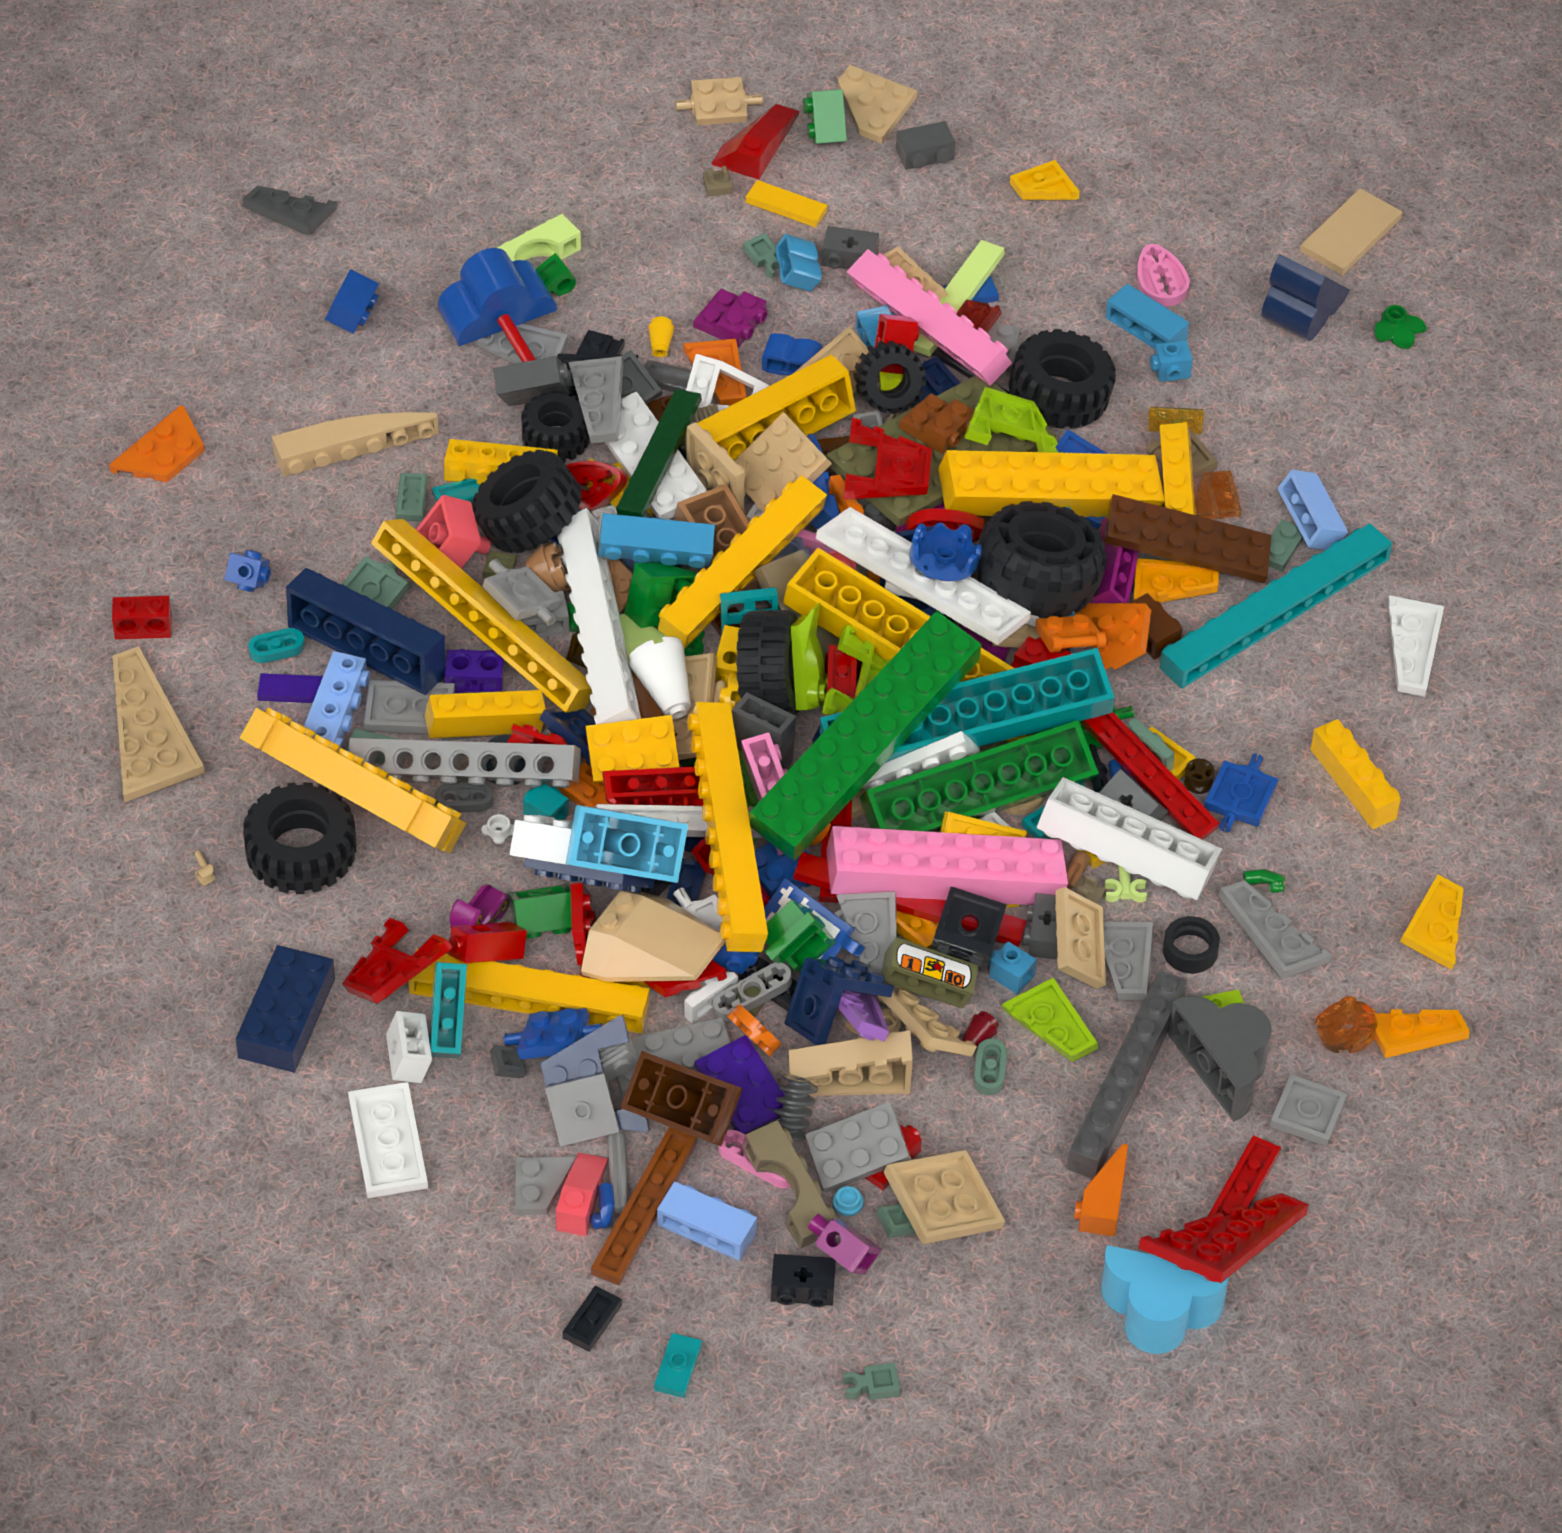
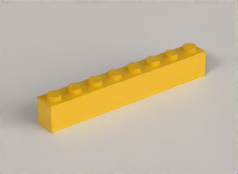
M802 475L795 482H788L782 490V495L777 500L775 498L771 499L764 509L765 512L760 517L757 515L753 517L747 526V530L743 534H736L729 544L730 547L725 552L723 550L719 551L712 560V565L708 569H701L694 579L695 582L690 587H683L676 597L677 600L672 605L668 603L659 613L660 622L658 630L665 636L680 639L685 649L720 614V594L742 591L756 577L754 572L759 567L770 563L823 510L827 494Z
M448 954L443 955L408 981L409 994L432 997L434 967L437 962L467 964L464 1003L525 1014H534L539 1011H562L567 1008H587L590 1017L587 1023L589 1025L599 1023L604 1025L617 1016L624 1014L627 1031L641 1034L650 1005V988H644L639 985L606 982L577 974L568 975L548 969L539 970L527 968L523 965H510L496 961L463 963Z

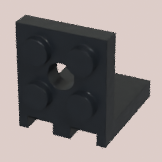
M951 886L930 949L938 950L949 956L976 964L980 968L979 971L985 973L1007 904ZM965 917H973L977 921L978 927L974 931H967L962 927L961 921Z

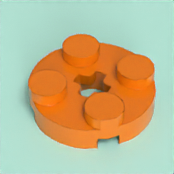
M738 1004L727 1015L769 1057L782 1045L741 1004Z

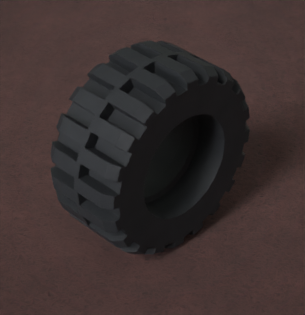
M1054 329L1052 332L1044 330L1039 332L1038 335L1034 334L1028 337L1019 346L1009 379L1010 394L1034 401L1047 426L1051 424L1060 429L1064 427L1074 429L1082 424L1084 427L1098 420L1103 415V412L1106 411L1116 380V368L1109 353L1106 350L1103 351L1102 345L1097 341L1092 342L1090 337L1084 334L1083 336L1077 335L1075 331L1071 330L1068 332H1062V329ZM1052 376L1064 377L1073 382L1061 381Z
M547 450L527 451L521 456L516 455L512 457L507 463L503 462L496 471L491 472L487 476V480L480 484L478 493L474 495L472 508L476 522L497 549L509 553H523L526 549L531 551L540 544H546L550 541V538L559 535L564 526L570 524L572 516L577 514L581 504V487L561 458L555 453Z
M756 610L750 611L743 616L740 622V629L738 630L736 674L739 686L738 692L741 698L748 692L793 715H797L800 710H796L791 625L798 618L792 611Z
M295 782L287 783V787L280 788V786L271 789L270 794L264 793L257 799L258 804L253 803L243 823L245 853L249 868L253 870V874L258 880L264 879L266 886L272 889L277 886L279 891L283 893H289V890L296 891V894H305V890H312L315 893L322 890L321 886L327 885L330 887L337 883L336 877L343 878L348 872V867L353 865L357 850L354 816L351 814V808L347 802L342 801V797L336 792L332 791L329 793V788L321 785L314 787L313 783L303 782V785H296ZM298 828L313 829L324 835L318 842L306 847H288L276 841L283 833Z

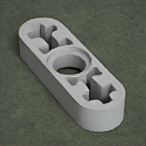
M772 963L719 992L713 999L715 1016L722 1018L723 1021H731L727 1015L738 1004H741L747 1011H750L787 991L792 984L790 968L784 963ZM773 975L783 976V980L773 979ZM751 986L758 987L761 990L760 994L756 997H748L744 994V991ZM737 994H739L742 1003H740L739 998L736 999ZM726 1002L728 1005H732V1008L728 1010L726 1007H722V1003Z

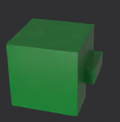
M792 899L766 923L768 930L766 943L769 945V948L765 953L774 962H788L793 970L801 973L805 957L819 959L836 943L835 939L824 927L823 921L814 915L808 907Z

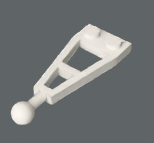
M696 354L686 391L701 393L702 401L698 408L713 405L710 403L719 372L753 388L752 395L770 385L723 361ZM717 405L719 411L729 407L728 405Z

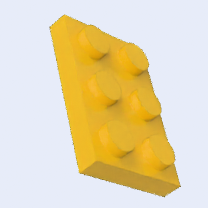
M672 715L586 726L593 784L604 783L603 771L679 767Z

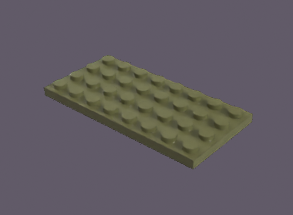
M975 375L937 395V397L948 404L957 399L975 410L979 397L985 387L1004 393L1007 392L995 382L989 386ZM911 410L879 426V428L884 429V434L896 439L902 436L929 447L898 428L900 419ZM1046 427L1048 435L1056 437V433ZM992 431V438L988 445L965 439L963 436L955 448L951 447L949 449L958 451H1038L1035 442L1029 440L1021 441L1012 435L1002 432L994 433ZM849 442L826 454L827 459L832 463L829 467L838 475L840 474L844 480L846 474L874 478L877 447ZM931 448L932 454L927 494L866 499L898 527L905 524L907 518L913 513L935 508L944 503L938 467L945 453L941 454Z

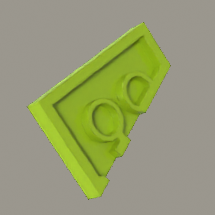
M1054 978L1001 1004L1003 1011L1071 1062L1098 1049L1097 1041Z

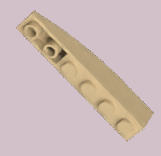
M429 412L380 413L322 422L272 436L273 454L283 477L299 474L303 471L325 467L338 461L351 460L354 457L367 453H376L389 447L402 446L407 442L430 438L433 435L439 434L438 416L436 413Z

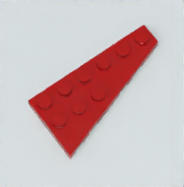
M1283 1193L1255 1201L1254 1207L1248 1209L1239 1206L1232 1208L1231 1214L1226 1216L1217 1213L1185 1223L1184 1229L1176 1232L1169 1228L1161 1231L1160 1237L1154 1239L1149 1235L1141 1237L1138 1249L1174 1263L1180 1269L1200 1274L1208 1281L1222 1283L1306 1216L1309 1204Z

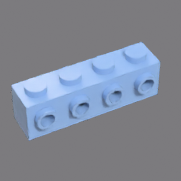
M333 651L304 724L305 727L316 732L315 735L317 734L338 744L339 748L337 751L344 747L343 737L345 732L349 733L351 730L354 709L358 710L360 707L362 687H367L370 680V671L367 670L366 658Z

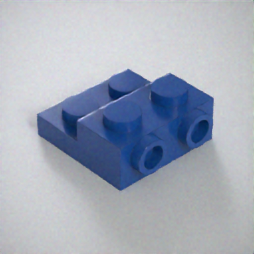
M770 842L755 850L759 881L770 899L785 878L799 888L811 886V884L793 879L800 856L793 861L785 854L778 855L775 846Z

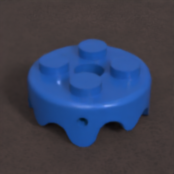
M940 522L933 529L926 532V526L920 523L915 530L911 542L910 560L929 579L949 582L967 579L976 572L981 556V544H973L972 531L966 524H962L958 529L952 530Z

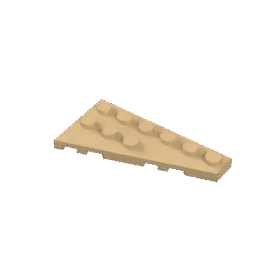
M138 646L113 655L124 803L205 773L202 761L140 647Z

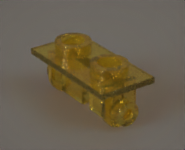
M1150 406L1148 432H1160V425L1187 422L1188 427L1194 434L1202 435L1204 409Z

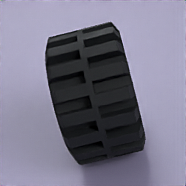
M883 341L877 342L878 347L874 348L871 345L867 348L869 352L866 355L862 352L859 356L862 361L861 363L856 362L855 365L857 373L854 374V380L857 382L855 386L861 396L874 409L877 408L883 413H886L888 410L891 414L897 413V409H901L904 412L908 410L907 405L909 403L913 406L917 403L915 400L917 395L922 397L924 393L921 390L922 386H926V380L923 378L926 375V371L922 367L923 363L910 349L901 343L896 344L894 341H888V344H885ZM900 364L903 367V378L899 385L891 390L878 389L877 376L879 372L887 365Z
M552 391V394L545 392L541 393L540 397H533L531 403H526L521 414L523 446L558 450V456L564 463L567 458L572 461L576 459V454L582 455L584 453V448H587L589 445L590 437L577 396H569L567 392L559 394L557 391Z

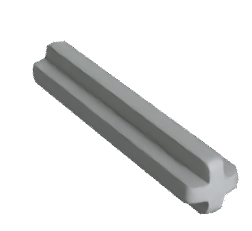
M623 1132L608 1136L610 1184L613 1186L615 1201L613 1213L615 1214L622 1213L628 1202L626 1141Z

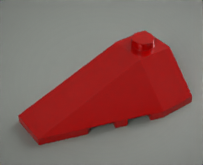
M775 104L723 144L713 159L712 165L720 168L726 166L730 171L759 180L797 119L799 111Z

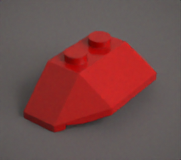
M695 767L603 771L605 797L609 804L703 806L704 804L703 799H700L698 795L700 777L695 775Z

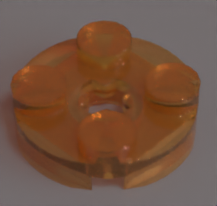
M1346 996L1339 1002L1330 1005L1316 1018L1321 1043L1325 1048L1334 1053H1339V1050H1348L1349 1053L1361 1051L1369 1046L1376 1036L1375 1030L1378 1024L1373 1009L1368 1004L1357 1001L1353 996ZM1351 1023L1353 1026L1351 1029L1346 1027L1341 1029L1345 1024Z

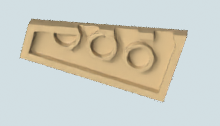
M894 986L891 997L876 995L879 1001L885 1003L891 1009L890 1013L906 1025L905 1029L907 1031L911 1030V1034L921 1041L920 1045L931 1052L941 1050L970 1057L974 1054L977 1048L976 1045L971 1041L964 1042L959 1040L957 1037L960 1032L953 1026H946L937 1021L939 1015L932 1009L920 1005V999L910 991Z

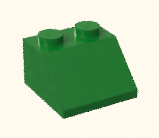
M566 884L508 893L514 924L527 930L526 939L540 937L541 932L553 930V934L570 932V927H572L571 889Z

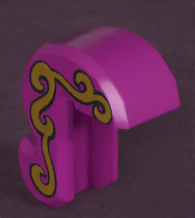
M490 884L482 885L468 904L460 899L455 901L449 917L450 928L459 925L494 923L496 919L502 918L510 904L509 895L492 887Z

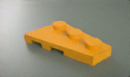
M1364 1009L1363 1011L1364 1020L1385 1058L1469 1039L1470 1030L1459 1010L1422 1009L1419 1014L1402 1013V1009H1391L1390 1013H1375L1374 1009Z

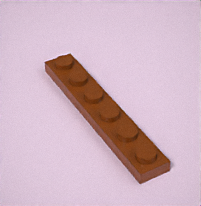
M671 1127L667 1129L591 1267V1275L620 1285L657 1218L658 1207L674 1181H677L697 1144V1137Z

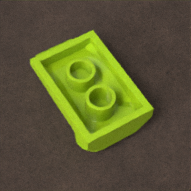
M817 603L808 615H802L791 625L796 710L822 707L827 693L828 674L825 673L823 654L817 639V625L821 603Z

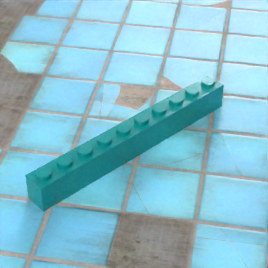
M1371 523L1361 529H1355L1348 537L1334 542L1327 550L1313 555L1306 563L1292 568L1288 574L1280 579H1274L1259 592L1251 593L1246 600L1237 605L1230 606L1226 612L1216 618L1209 619L1199 629L1188 632L1184 638L1176 643L1167 645L1161 652L1160 669L1183 689L1390 559L1392 542Z

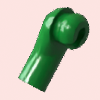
M1267 869L1243 872V880L1250 885L1269 883V891L1271 893L1283 892L1285 890V878L1282 874Z

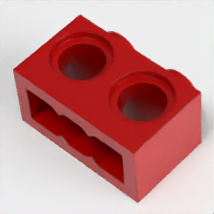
M170 596L113 597L112 623L115 640L171 638L172 612Z

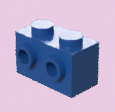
M350 269L325 320L354 334L358 324L364 326L370 314L366 309L372 310L379 295L375 294L379 283Z

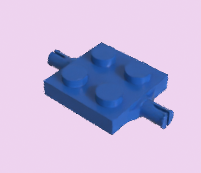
M1257 753L1252 754L1248 765H1237L1224 760L1205 800L1204 807L1209 811L1224 816L1219 825L1220 830L1223 832L1225 827V832H1230L1235 820L1259 827L1278 784V778L1264 774L1259 770L1263 761V757L1260 754L1258 758Z
M567 1008L562 1011L553 1012L539 1011L530 1014L525 1029L520 1033L504 1034L505 1046L518 1045L517 1052L520 1059L549 1057L603 1026V1024L587 1025L590 1018L587 1008Z

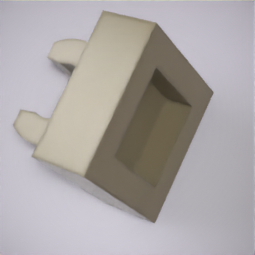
M722 166V170L713 171L711 167L708 168L707 172H703L707 197L733 194V185L726 166Z
M1088 875L1085 878L1080 877L1076 885L1071 889V891L1098 905L1106 895V889L1097 885L1098 881Z

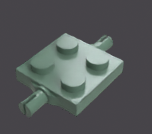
M367 556L361 560L342 583L347 588L392 609L410 588L409 582L397 575L395 572L397 566L389 560L384 564L375 562Z

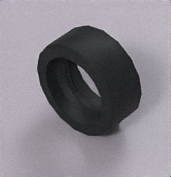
M1181 917L1171 922L1165 930L1163 955L1172 968L1182 973L1195 974L1204 972L1211 968L1217 960L1220 936L1217 929L1209 921L1201 917ZM1193 935L1203 939L1209 947L1208 950L1200 954H1186L1174 945V940L1180 936Z

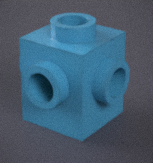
M1187 340L1155 344L1154 355L1150 356L1151 370L1156 371L1159 382L1188 379L1191 377L1193 359Z

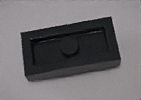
M594 1286L563 1330V1339L590 1352L621 1308L622 1299Z

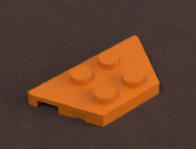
M180 405L111 462L109 469L112 473L116 474L119 471L133 473L134 477L152 478L156 481L168 482L205 451L204 444L185 407Z

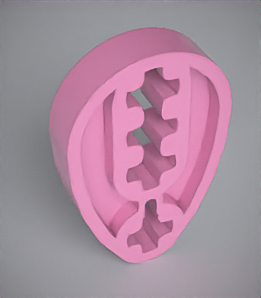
M1149 244L1143 248L1137 268L1139 290L1154 301L1161 303L1164 307L1181 303L1188 295L1190 284L1189 276L1183 265L1171 252L1160 245ZM1160 274L1165 277L1164 284L1168 286V294L1164 292V284L1160 283Z

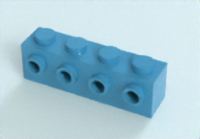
M603 513L598 556H604L611 560L620 558L633 559L639 563L648 561L661 562L668 566L683 564L689 565L692 568L710 567L713 555L715 525Z

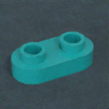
M285 628L256 635L248 643L249 656L258 663H267L296 656L304 649V636L300 630L295 628Z

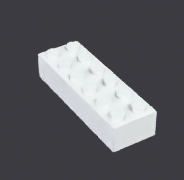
M1064 777L1048 798L1037 828L1049 837L1060 838L1069 842L1072 847L1078 850L1089 851L1097 855L1102 861L1113 862L1122 866L1131 874H1140L1150 879L1155 885L1166 886L1177 891L1184 898H1193L1195 900H1198L1210 879L1222 851L1220 847Z

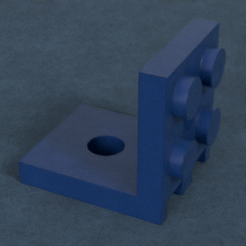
M831 956L827 960L805 957L784 1024L815 1045L826 1044L843 990L891 997L894 986L884 980L885 976L883 974L868 970L869 965L860 961L852 960L851 964H848L842 959Z

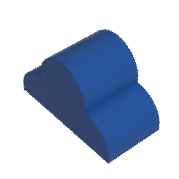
M488 248L471 256L462 266L460 280L447 287L438 300V310L459 347L503 331L497 319L504 314H509L515 326L557 311L556 303L534 265L526 260L512 261L507 252L500 248Z

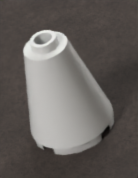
M662 637L663 642L654 644L653 640L647 641L630 654V667L664 716L672 715V719L682 718L691 707L684 646L677 637Z

